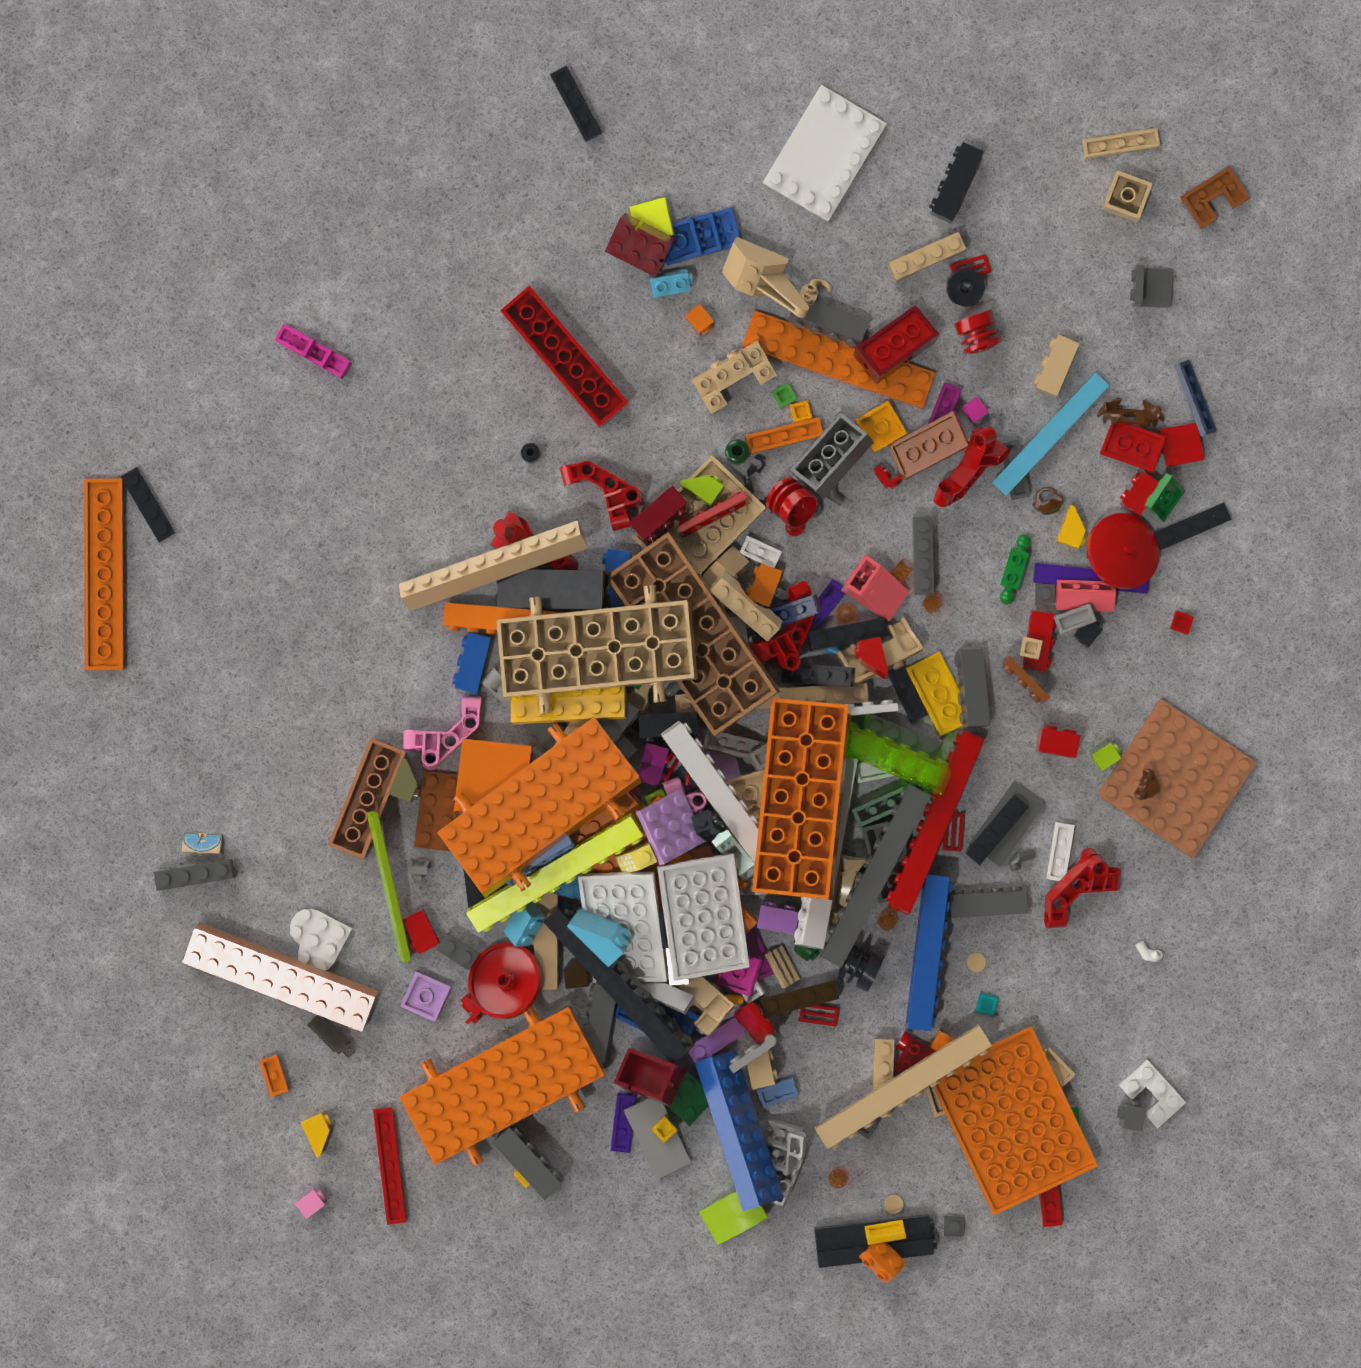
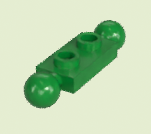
M1023 534L1017 538L1018 550L1011 548L1000 584L1006 587V590L1000 593V601L1003 604L1009 605L1013 603L1015 599L1013 590L1020 591L1031 556L1030 553L1025 552L1032 543L1028 535Z

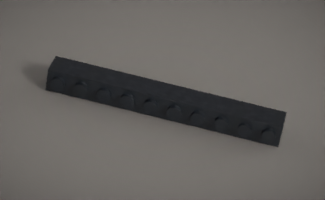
M563 902L543 923L672 1064H675L695 1045L690 1036L680 1029L678 1023L670 1018L665 1009L640 985L638 979L629 973L623 963L617 959L608 967L567 927L575 912L570 905Z

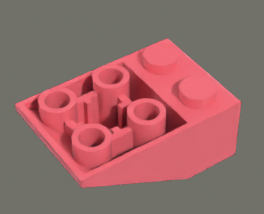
M867 555L862 558L841 589V591L881 618H884L887 622L891 620L910 592L882 565Z

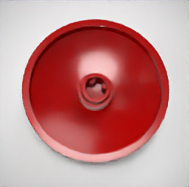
M1114 513L1098 521L1092 528L1087 541V555L1092 569L1103 582L1118 589H1133L1146 583L1154 575L1159 563V546L1153 531L1143 520L1128 513Z
M511 942L494 944L480 953L473 963L468 977L469 994L476 1007L482 1013L492 1018L503 1020L518 1017L526 1012L536 1001L542 985V972L536 957L525 947H515Z

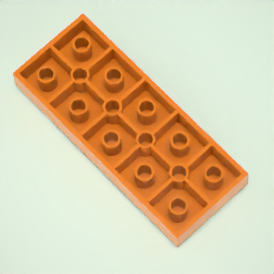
M772 698L752 892L833 900L852 706Z

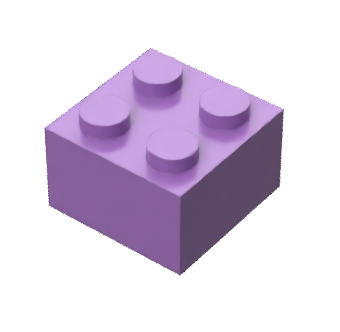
M765 901V905L760 904L757 928L791 935L795 934L799 913L795 911L796 907L784 905V908L776 907V903Z

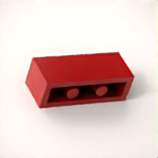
M1030 611L1027 637L1042 640L1043 642L1039 660L1023 657V669L1045 672L1047 668H1050L1052 657H1049V649H1053L1054 638L1051 635L1052 630H1056L1055 614Z

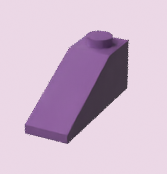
M734 1017L719 1026L710 1037L705 1035L695 1041V1045L689 1050V1054L695 1063L702 1061L745 1034V1032Z

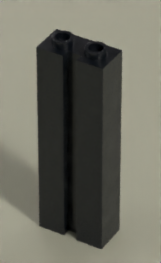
M525 570L496 581L498 584V593L496 594L497 607L531 609L529 598L542 597V609L597 610L610 608V595H608L609 587H611V572Z
M929 1214L814 1227L818 1267L863 1263L859 1255L870 1246L867 1243L864 1226L903 1220L906 1239L889 1241L887 1243L902 1258L934 1255V1249H937L936 1238H932L931 1230H935L934 1219H930Z

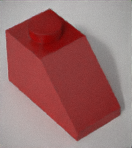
M881 638L857 641V648H854L856 659H860V664L883 679H887L889 673Z

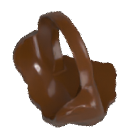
M1043 487L1036 493V501L1032 505L1038 512L1050 515L1059 511L1064 500L1063 496L1058 494L1053 488ZM1044 491L1052 492L1055 497L1044 503L1039 499L1040 494Z
M1151 769L1143 770L1140 784L1134 793L1135 797L1139 800L1152 798L1161 791L1157 777Z

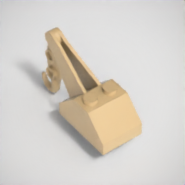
M739 237L735 238L722 271L734 289L750 296L767 295L800 318H805L809 308L813 307L818 296L817 285L824 286L828 292H831V286L828 282L822 279H813L809 284L804 285L800 293H798L784 274L789 258Z

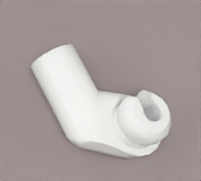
M1144 941L1135 944L1145 961L1158 962L1162 959L1163 953L1160 950L1148 949Z

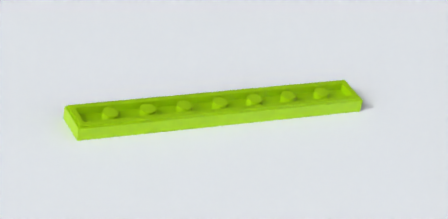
M375 811L367 812L399 958L404 963L410 962L411 955L379 814Z

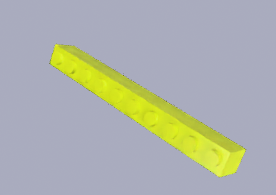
M630 813L577 844L575 848L527 875L526 878L531 885L527 888L524 882H522L526 890L521 891L516 883L510 886L507 885L468 908L466 914L478 933L482 930L486 932L492 929L497 921L504 922L510 918V914L514 911L519 913L527 908L526 904L531 901L533 903L538 902L543 898V894L548 891L550 894L560 888V884L572 882L576 879L577 874L589 872L596 863H599V865L609 860L608 856L613 853L616 855L620 854L626 849L625 846L630 843L632 845L637 844L642 840L641 837L644 834V830L634 814Z

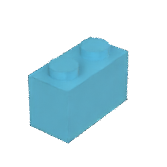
M533 902L526 904L527 908L519 913L514 911L504 930V933L515 947L530 946L546 917Z

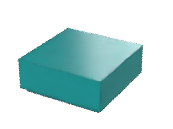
M980 993L975 1012L994 1016L999 998Z

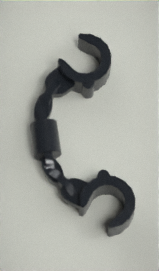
M754 457L762 463L759 469H755L750 465L747 470L748 475L745 478L746 485L744 486L751 493H754L752 483L749 484L750 476L755 472L760 474L765 466V462L761 457ZM765 497L764 500H758L764 505V503L767 500V497Z

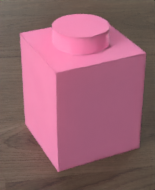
M314 1188L298 1200L295 1205L307 1219L326 1204L324 1200L327 1198L320 1189L317 1191Z

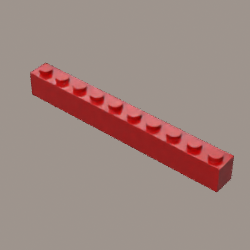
M965 730L962 731L961 735H956L953 742L956 745L954 751H949L945 760L948 762L946 769L942 768L938 779L941 780L939 786L935 785L931 793L933 800L931 804L927 803L923 813L926 814L924 821L920 820L916 828L918 835L916 838L913 837L908 848L911 849L909 856L905 854L902 860L903 870L901 873L898 872L893 883H896L894 891L890 889L886 900L889 901L887 907L907 916L911 913L985 739Z

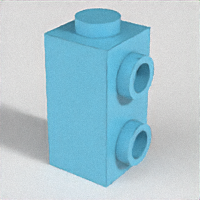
M687 269L659 273L656 278L649 275L653 298L691 291L690 285H693L692 274H688Z

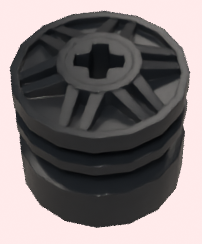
M854 943L842 968L839 967L838 979L843 980L847 973L849 976L846 983H850L856 977L858 978L856 987L868 992L876 978L884 956L872 950L869 956L865 957L866 947L863 946L860 952L857 953L859 944Z

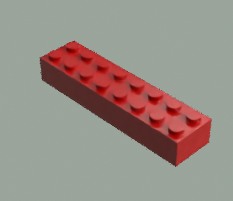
M530 286L500 310L501 314L599 429L629 405L627 399Z

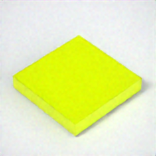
M666 197L629 207L631 216L640 220L634 229L638 230L644 222L670 236L675 235Z

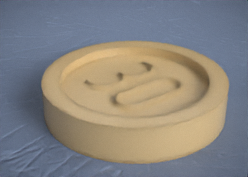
M980 953L971 954L967 959L968 968L973 972L982 971L986 966L985 957Z
M889 1195L884 1201V1207L889 1213L897 1214L903 1209V1200L898 1195Z

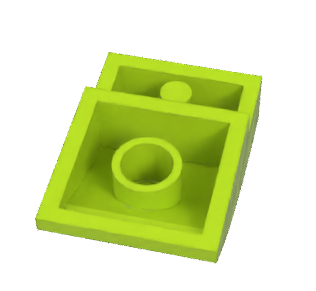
M736 1190L698 1211L718 1245L768 1218L762 1206L743 1211Z

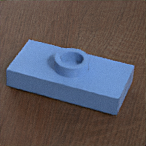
M793 1077L776 1082L775 1085L756 1089L763 1108L799 1096Z

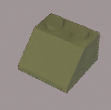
M402 759L388 794L408 802H413V800L418 799L421 789H418L420 784L408 759Z

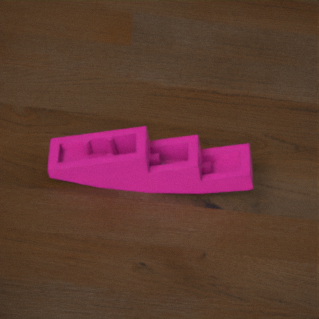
M284 323L274 339L281 345L341 379L345 377L352 365V362Z

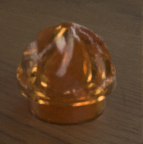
M927 595L925 600L922 601V605L928 613L932 614L939 611V608L942 606V600L938 595Z
M891 912L880 914L877 920V924L886 932L894 929L897 923L895 914Z
M835 1169L829 1174V1183L834 1188H842L847 1184L848 1176L845 1171Z

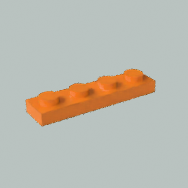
M817 417L745 435L750 454L819 438L823 430L820 418Z

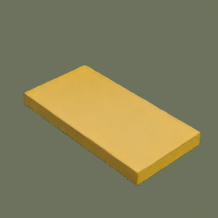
M939 651L907 667L906 670L939 737L963 726L959 719L961 705L958 704V694L960 691L941 652Z

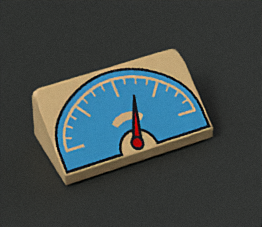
M183 834L182 852L221 853L222 834Z

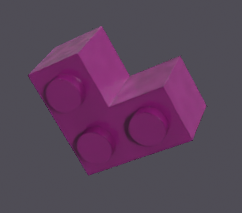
M646 743L638 772L642 782L658 787L659 783L664 782L666 773L663 772L665 765H669V762L665 763V760L670 755L668 753L669 749Z

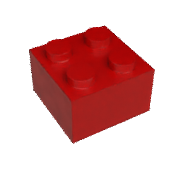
M1049 725L1039 729L1036 752L1077 758L1081 735L1076 734V730L1063 729L1062 732L1057 731L1058 727Z

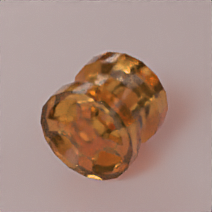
M901 560L890 574L898 578V581L902 583L913 569L907 567L905 562Z

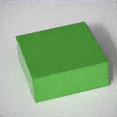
M789 383L771 391L780 409L797 400Z

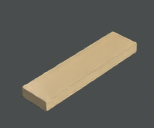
M1158 128L1082 140L1085 159L1161 147Z

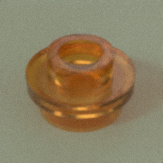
M841 605L836 611L837 620L843 624L852 622L855 617V611L849 605ZM843 611L849 612L847 618L842 617Z

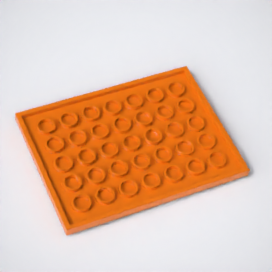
M1032 1026L991 1044L992 1046L989 1047L990 1051L981 1057L979 1054L973 1057L972 1063L965 1067L963 1065L957 1067L956 1073L949 1077L943 1076L940 1078L941 1082L933 1087L993 1215L1098 1167Z

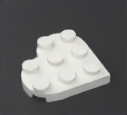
M301 910L293 917L290 924V935L300 944L298 960L324 971L330 969L353 928L318 910Z

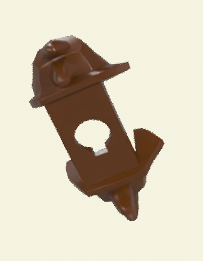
M1116 398L1111 402H1104L1103 407L1097 413V417L1103 415V423L1110 419L1112 424H1138L1150 427L1152 423V426L1156 427L1158 419L1161 422H1164L1165 419L1161 412V406H1155L1146 400L1142 401L1145 409L1137 410L1119 408L1118 405L1122 399ZM1127 414H1133L1136 416V418L1128 419L1125 416Z

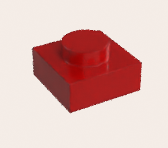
M1175 611L1169 629L1188 635L1194 616Z

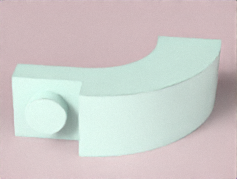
M729 830L720 832L712 843L722 854H734L737 874L744 881L748 880L754 875V862Z

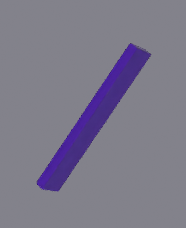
M1035 563L1033 583L1057 585V580L1102 581L1094 570L1089 568ZM1149 580L1133 589H1115L1122 592L1148 594Z

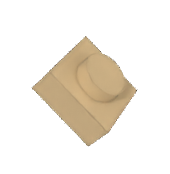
M1023 637L1019 656L1039 660L1043 641Z

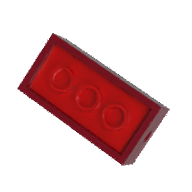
M914 305L858 345L853 356L874 382L878 384L936 343L939 333L919 308Z

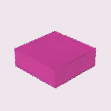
M975 397L962 408L973 424L989 412L978 397Z

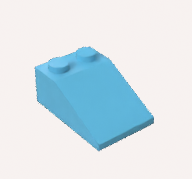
M580 908L567 925L608 967L624 954L633 939L629 930L623 928L619 923Z

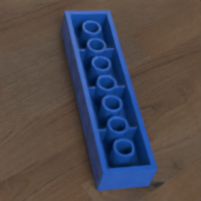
M927 874L922 885L905 1027L908 1029L931 1031V1027H935L936 1016L933 1015V1010L938 1006V997L935 994L936 989L940 988L941 977H938V969L942 970L943 958L940 957V953L945 948V939L942 936L943 931H947L948 920L945 919V912H949L950 901L947 900L948 893L952 891V881H949L950 877Z
M734 1050L696 1062L695 1065L742 1210L746 1211L783 1199L784 1197L743 1070L741 1068L733 1073L729 1068V1065L732 1064L730 1060L737 1056V1052Z

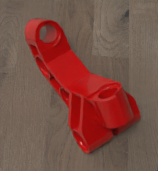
M988 426L985 428L979 427L972 432L969 440L971 446L966 448L961 463L948 478L939 482L933 498L936 505L947 507L960 500L987 467L997 466L1009 456L1010 449L997 440V435L993 428Z
M590 461L560 467L564 487L570 484L590 481L603 489L613 531L631 527L629 525L631 517L628 510L640 508L646 501L645 495L640 490ZM587 466H592L593 468L590 475L584 474V469ZM615 479L616 485L609 489L607 482ZM637 494L636 500L631 501L632 496Z
M508 511L504 519H499L494 523L493 532L495 537L490 545L501 548L535 535H533L526 520ZM571 555L545 563L555 570H577L579 565L576 558Z
M801 581L787 589L789 603L812 595L810 586L806 581ZM815 615L785 625L768 642L763 637L752 644L753 652L759 661H767L770 666L791 671L798 669L800 666L799 654Z
M1093 848L1084 849L1081 852L1080 860L1046 894L1045 927L1047 929L1066 927L1067 907L1081 893L1120 890L1121 869L1108 867L1107 863ZM1056 899H1059L1057 903L1053 904Z

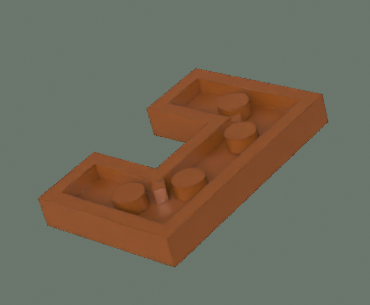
M1230 166L1180 197L1200 230L1218 219L1208 202L1222 193L1232 209L1250 199Z
M1011 656L1006 657L1001 662L1004 665L1002 669L1009 676L1012 674L1019 678L1017 682L1024 689L1026 687L1029 688V697L1035 703L1040 702L1042 704L1050 698Z

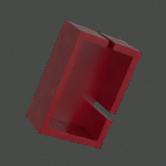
M624 213L614 229L605 252L656 278L662 270L676 238L644 222L636 230L634 228L639 224L640 220Z
M672 485L633 518L629 525L647 546L649 543L652 544L660 538L659 535L663 531L668 532L674 527L675 520L685 518L689 514L690 506Z
M628 1047L613 1083L622 1089L671 1107L677 1093L675 1086H680L685 1070L675 1064Z

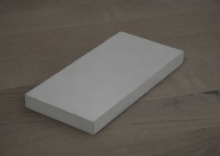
M646 1098L623 1110L656 1180L691 1163L677 1132L663 1143L651 1130L663 1116L672 1123L664 1104Z

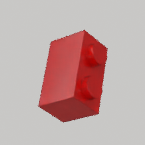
M1144 471L1140 475L1136 473L1131 480L1133 485L1130 490L1125 489L1120 496V499H1122L1120 505L1138 517L1146 509L1145 504L1148 497L1153 494L1158 486V481Z
M424 909L403 919L406 935L409 934L412 940L409 943L414 952L417 951L418 954H421L440 944Z

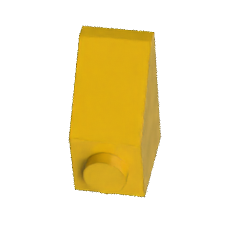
M1073 505L1068 507L1056 542L1078 550L1080 546H1084L1087 536L1084 535L1086 530Z
M323 1112L301 1122L317 1158L323 1153L331 1131L330 1125H332L329 1115H324Z

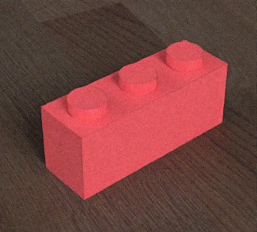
M1057 580L1056 610H1073L1090 603L1093 611H1114L1116 589L1105 582Z

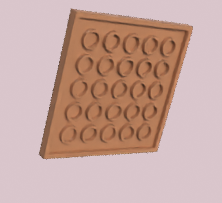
M1160 699L1097 795L1194 859L1257 762ZM1151 769L1157 777L1161 791L1152 798L1139 800L1135 797L1134 793L1140 784L1143 770Z

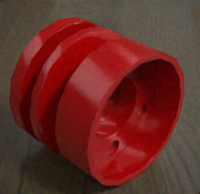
M992 310L972 315L954 323L958 336L967 335L968 337L961 342V346L971 345L963 350L965 355L987 351L1003 341L1001 336L992 338L993 335L999 333V329H989V326L996 322Z
M788 477L779 481L771 489L766 505L787 526L796 529L806 524L816 512L818 500L809 490L798 483L796 479Z

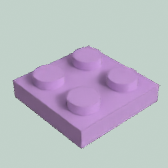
M416 971L400 1007L436 1022L451 986Z

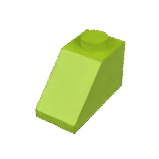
M706 475L681 480L679 483L683 489L710 507L714 506L725 490L724 485H722L723 481L716 476L712 478Z

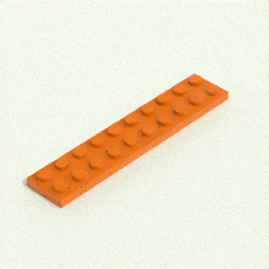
M755 310L742 345L744 348L758 340L765 354L769 357L921 409L924 407L935 375L933 371L906 363L883 381L876 384L853 356L856 347H850L840 340H831L823 334H814L809 329L795 327L790 322Z
M122 478L84 479L85 670H124V505Z

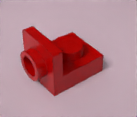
M879 465L873 469L874 474L885 489L890 487L892 490L901 484L899 480L902 479V476L900 474L890 480L891 474L885 467L881 468Z
M470 994L465 995L461 999L462 1007L468 1013L471 1012L473 1014L465 1023L467 1025L471 1022L475 1024L483 1017L481 1015L482 1012L473 1003Z

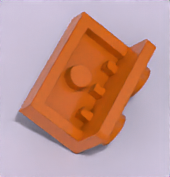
M887 1242L872 1244L859 1255L863 1264L871 1268L876 1273L877 1278L885 1283L894 1279L907 1264Z

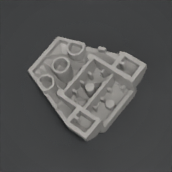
M758 1118L784 1197L771 1203L785 1206L805 1157L806 1134L803 1132L802 1127L773 1118Z

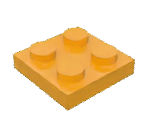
M889 401L855 419L858 427L865 431L874 442L871 445L873 453L907 435L905 428Z

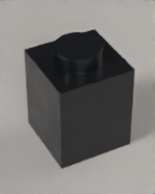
M1096 621L1078 628L1072 637L1086 648H1089L1103 630L1100 627L1101 623Z

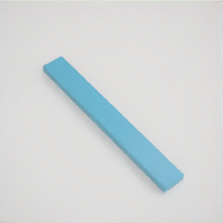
M1095 372L995 478L992 484L1006 496L1109 387V384Z

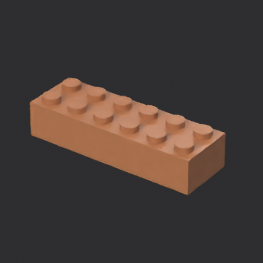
M370 738L328 846L358 858L366 859L373 841L367 812L375 811L379 814L381 821L391 796L388 793L403 758H406L408 752Z

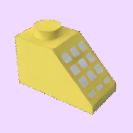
M649 841L615 856L621 871L629 873L658 862Z

